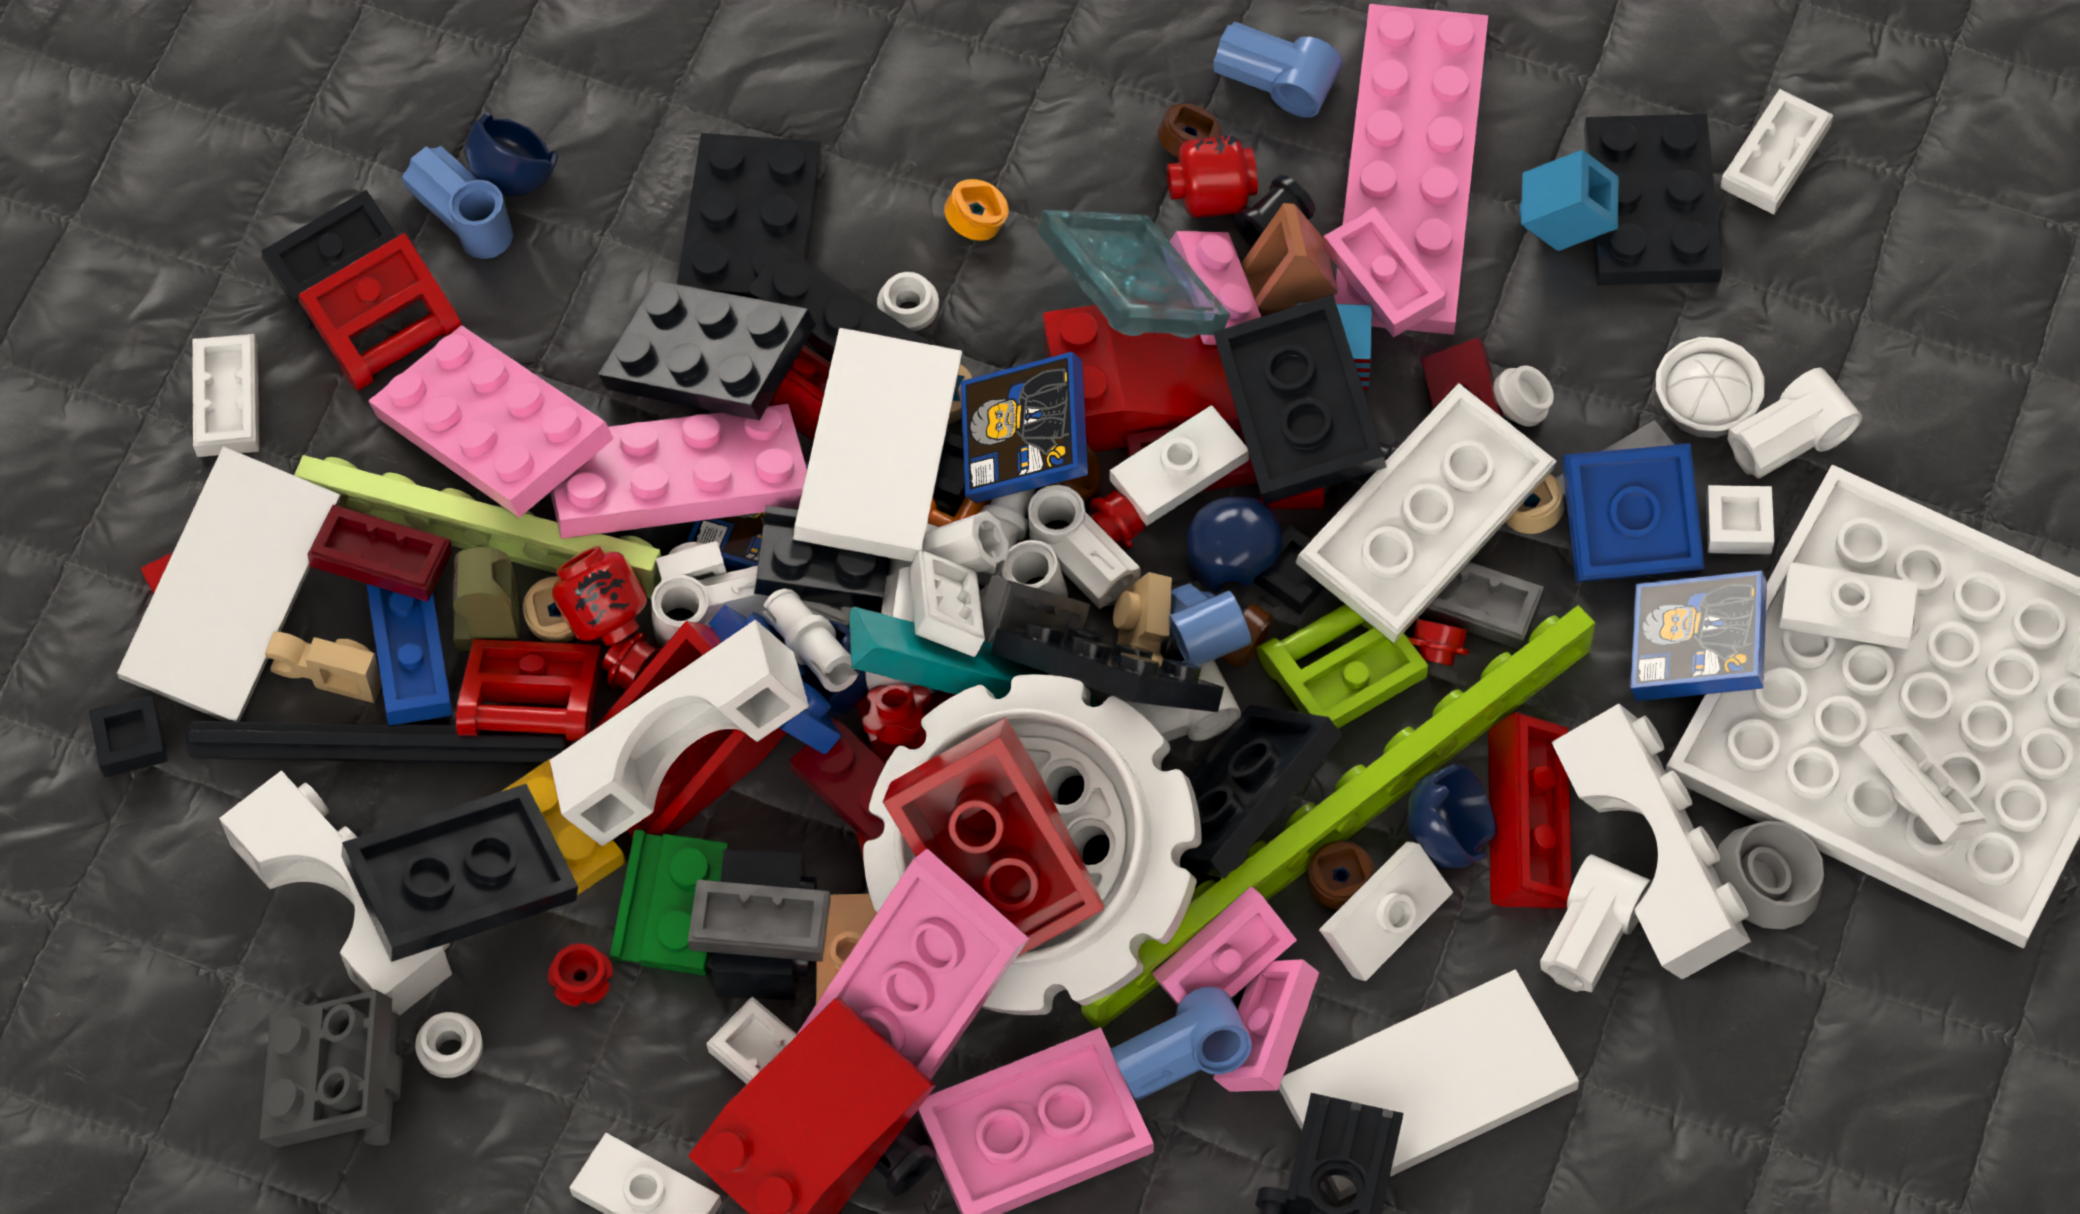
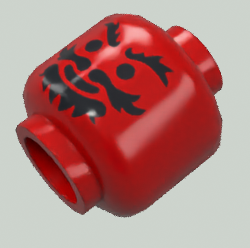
M1224 135L1184 141L1178 150L1177 163L1167 164L1166 166L1168 190L1171 200L1182 199L1186 212L1194 218L1238 213L1242 208L1247 207L1249 196H1256L1258 194L1257 168L1253 150L1251 147L1243 148L1241 142L1235 136Z
M595 546L574 556L556 570L559 579L554 584L551 595L577 639L590 641L601 637L605 645L609 646L623 640L639 628L635 617L645 608L647 594L622 553L614 551L604 553L601 546Z

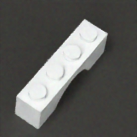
M754 620L552 758L550 763L562 816L598 844L604 846L654 812L657 792L666 772L676 758L692 743L709 733L723 729L743 731L758 742L807 709L809 704L794 652L757 620Z
M1617 704L1552 742L1554 749L1580 799L1598 812L1623 810L1642 814L1653 829L1658 848L1657 869L1651 886L1634 908V911L1661 966L1680 979H1684L1751 942L1741 923L1742 920L1749 917L1746 906L1730 882L1724 885L1721 884L1713 867V864L1720 861L1719 853L1702 826L1694 829L1685 811V808L1692 805V800L1678 775L1673 770L1668 773L1665 772L1657 756V753L1664 750V745L1651 721L1645 715L1638 719L1623 706Z
M281 770L219 818L231 847L269 889L295 882H315L336 889L353 903L355 907L353 927L340 951L349 978L362 993L378 990L392 998V1012L400 1016L452 975L444 951L450 947V943L391 962L341 857L342 842L357 837L346 826L337 832L324 818L329 814V810L314 789L307 783L297 788Z

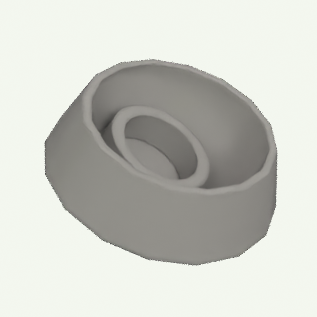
M1763 821L1734 830L1720 843L1717 850L1720 861L1714 864V869L1721 884L1724 885L1730 882L1740 895L1749 914V917L1745 920L1762 928L1784 930L1802 924L1816 911L1823 889V859L1815 843L1802 830L1785 822Z

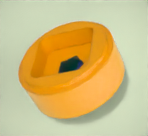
M966 179L956 184L945 202L944 213L948 223L956 232L966 238L983 241L991 239L998 234L1008 217L1009 208L1005 197L996 187L982 180Z

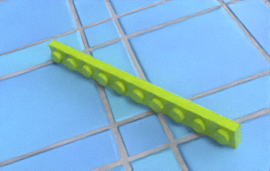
M1579 605L1562 618H1559L1557 615L1550 616L1532 632L1529 637V643L1514 655L1505 652L1491 661L1482 672L1481 680L1464 693L1457 689L1445 696L1433 710V717L1416 730L1412 727H1406L1398 732L1385 746L1384 755L1366 768L1363 764H1359L1345 773L1337 782L1334 788L1335 792L1317 806L1310 802L1299 808L1287 821L1285 831L1268 844L1263 840L1254 843L1249 849L1246 860L1237 869L1230 872L1225 879L1222 878L1218 882L1214 879H1209L1199 885L1194 890L1187 912L1170 942L1161 944L1156 940L1145 941L1138 951L1139 959L1144 966L1142 973L1118 991L1089 1005H1081L1083 1016L1095 1029L1100 1027L1103 1029L1156 988L1159 983L1152 973L1248 888L1252 886L1266 901L1271 899L1308 870L1311 857L1321 846L1333 841H1346L1412 790L1421 779L1438 770L1491 729L1492 726L1500 722L1588 654L1591 649L1595 622Z

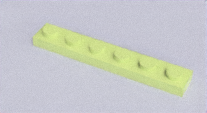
M303 455L294 474L296 477L340 494V507L451 539V546L463 549L475 547L498 549L506 553L511 562L556 573V570L562 564L583 551L595 546H601L604 553L614 551L622 553L626 557L644 588L647 598L651 599L655 587L662 581L656 558L661 557L660 549L654 548L650 543L638 537L622 536L615 538L603 534H594L561 539L557 522L536 517L530 511H527L518 518L503 506L498 507L475 501L473 497L463 491L452 488L438 491L416 485L411 479L397 473H385L381 476L358 470L348 461L336 457H327L321 460Z

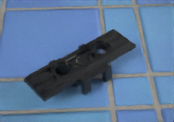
M1311 1093L1288 1190L1275 1187L1260 1188L1255 1205L1261 1210L1260 1214H1381L1404 1113ZM1338 1175L1349 1179L1357 1190L1355 1199L1342 1207H1333L1323 1202L1318 1195L1317 1188L1325 1178Z

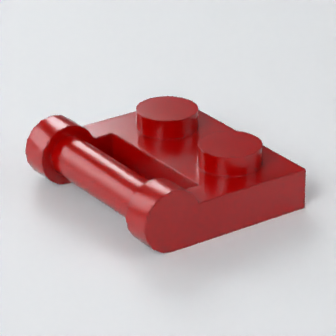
M405 233L301 292L298 297V301L333 353L343 374L355 391H359L373 383L372 376L435 338L441 335L443 337L449 336L462 325L456 311ZM418 300H422L429 312L427 316L364 353H358L351 342L353 338Z
M473 639L456 710V731L458 736H479L480 730L566 734L567 741H579L590 733L591 712L602 666L600 645ZM484 701L556 704L567 706V708L486 705Z

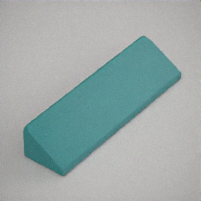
M853 607L849 611L851 668L954 695L974 686L983 685L994 695L995 699L1004 698L1009 694L1011 681L1015 676L1031 674L1052 675L991 654L993 644L986 641L982 643L976 656L972 657L916 635L914 622L858 607ZM1090 689V706L1096 707V697Z

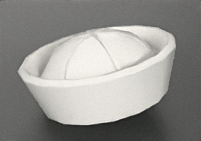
M1698 337L1679 343L1664 355L1656 371V392L1669 419L1682 431L1697 437L1716 438L1728 434L1729 429L1757 412L1764 398V375L1757 360L1742 346L1723 338Z

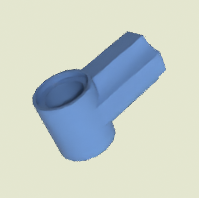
M1235 21L1232 25L1228 24L1214 58L1215 73L1269 92L1274 102L1284 111L1303 118L1313 117L1318 114L1343 66L1342 56L1339 52L1321 39L1310 36L1300 37L1292 43Z
M426 146L410 159V164L402 175L405 188L458 236L460 245L465 253L473 258L489 259L495 258L506 251L513 239V229L503 195L496 185L489 181L478 180L442 146L437 148Z
M1190 583L1171 591L1169 633L1175 638L1186 663L1200 666L1251 644L1247 623L1235 597L1230 591L1215 596L1211 592H1202L1196 589Z
M1203 987L1192 991L1183 998L1178 1005L1176 1017L1110 1050L1134 1099L1139 1101L1199 1070L1209 1074H1225L1236 1070L1250 1056L1252 1042L1229 994L1217 987Z

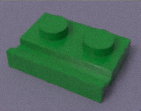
M642 830L634 831L610 952L613 962L640 963L644 967L707 976L711 952L690 950L688 944L697 880L721 882L724 849L730 850L728 843L669 834L658 836L646 834Z

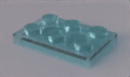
M1043 210L1036 229L1037 233L1054 252L1055 258L1066 267L1079 283L1081 290L1091 298L1108 319L1109 325L1116 331L1129 336H1139L1143 332L1170 333L1181 338H1192L1196 334L1214 335V331L1226 327L1230 313L1147 215Z

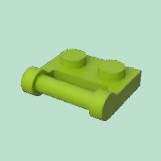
M1346 604L1285 639L1279 641L1277 638H1272L1259 645L1256 649L1258 658L1265 671L1272 679L1278 681L1300 713L1329 717L1338 729L1425 679L1428 673L1427 663L1404 633L1393 643ZM1360 624L1369 629L1368 632L1302 670L1296 663L1299 659Z

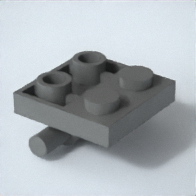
M373 990L270 1015L259 1140L278 1148L364 1129L363 1141L365 1143L376 1146L390 1143L393 1103L399 1101L401 1097L403 1058L397 1055L400 1016L392 1012V998L378 990Z

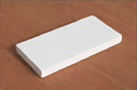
M839 328L794 526L793 540L904 561H914L918 551H922L961 362V350Z
M1459 383L1385 461L1387 467L1377 470L1300 552L1296 561L1298 566L1393 643L1403 635L1553 471L1557 462Z
M223 446L117 672L119 679L221 721L240 722L269 659L265 656V652L273 632H281L310 569L307 554L332 505L339 506L341 502L340 494Z
M1515 969L1284 1075L1279 1090L1301 1131L1311 1093L1404 1113L1391 1169V1177L1577 1090L1579 1079ZM1338 1175L1327 1177L1338 1200L1357 1192L1354 1184L1346 1177Z

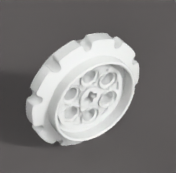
M1018 675L1012 679L1011 690L1004 698L995 699L994 695L983 685L974 686L949 698L923 717L921 724L926 731V741L920 748L910 750L904 746H898L894 750L879 776L869 804V811L883 820L885 827L879 838L867 841L863 847L865 877L869 895L876 912L880 910L915 858L914 853L883 804V799L890 782L1004 718H1007L1040 773L1082 861L1084 847L1090 839L1098 835L1108 836L1110 841L1108 855L1096 865H1085L1105 906L1104 910L1015 958L982 1006L984 1009L1014 1015H1046L1052 1010V1002L1055 995L1063 990H1068L1070 997L1083 1006L1118 991L1142 973L1144 966L1139 959L1138 951L1145 941L1156 940L1161 944L1170 942L1187 912L1197 883L1195 876L1180 867V858L1186 850L1197 848L1201 844L1199 809L1190 779L1178 769L1171 771L1161 770V762L1169 753L1170 744L1142 714L1116 696L1108 697L1098 707H1091V691L1079 680L1053 675ZM1083 776L1084 791L1081 797L1072 804L1060 805L1058 790L1061 784L1067 778Z

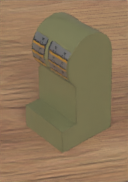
M489 547L468 548L460 551L454 557L453 640L457 652L471 651L473 639L520 641L521 597L510 558L506 553L498 549Z

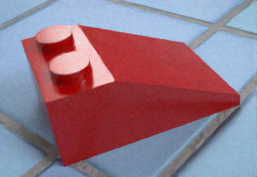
M1106 303L1043 312L1044 351L1046 358L1073 352L1082 359L1086 443L1093 452L1125 448L1126 434L1178 427L1211 405L1224 420L1239 419L1217 345H1203L1192 313Z
M686 620L593 730L722 643L710 626ZM778 727L758 742L747 733L736 729L718 730L701 737L687 747L666 772L657 792L654 812L626 831L632 838L635 830H642L646 834L663 836V834L673 835L758 766L787 732Z
M1007 718L998 721L890 782L883 799V804L915 857L929 849L1024 933L1029 940L1017 957L1104 910L1105 906L1040 773Z
M835 998L727 1103L689 1153L688 1157L749 1214H838L932 1092L936 1084L841 998Z

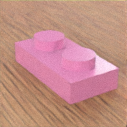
M1375 207L1324 235L1323 250L1365 303L1372 305L1373 313L1393 338L1445 308V293Z
M1176 231L1166 245L1203 345H1217L1213 334L1214 331L1261 317L1229 232Z
M1251 886L1156 969L1152 975L1177 1006L1189 993L1203 987L1220 988L1225 990L1232 998L1270 965L1272 961L1296 942L1297 939L1265 898Z
M1303 959L1272 961L1270 965L1246 985L1238 1012L1251 1038L1252 1048L1250 1056L1236 1070L1225 1074H1214L1213 1079L1229 1092L1277 1091L1279 1089L1320 972Z

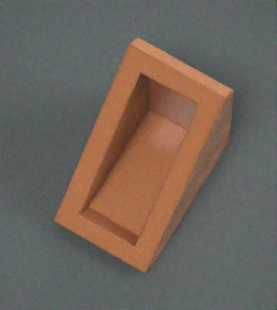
M1283 203L1241 263L1261 317L1295 307L1297 303H1308L1338 293L1330 257L1323 250V237L1295 204Z

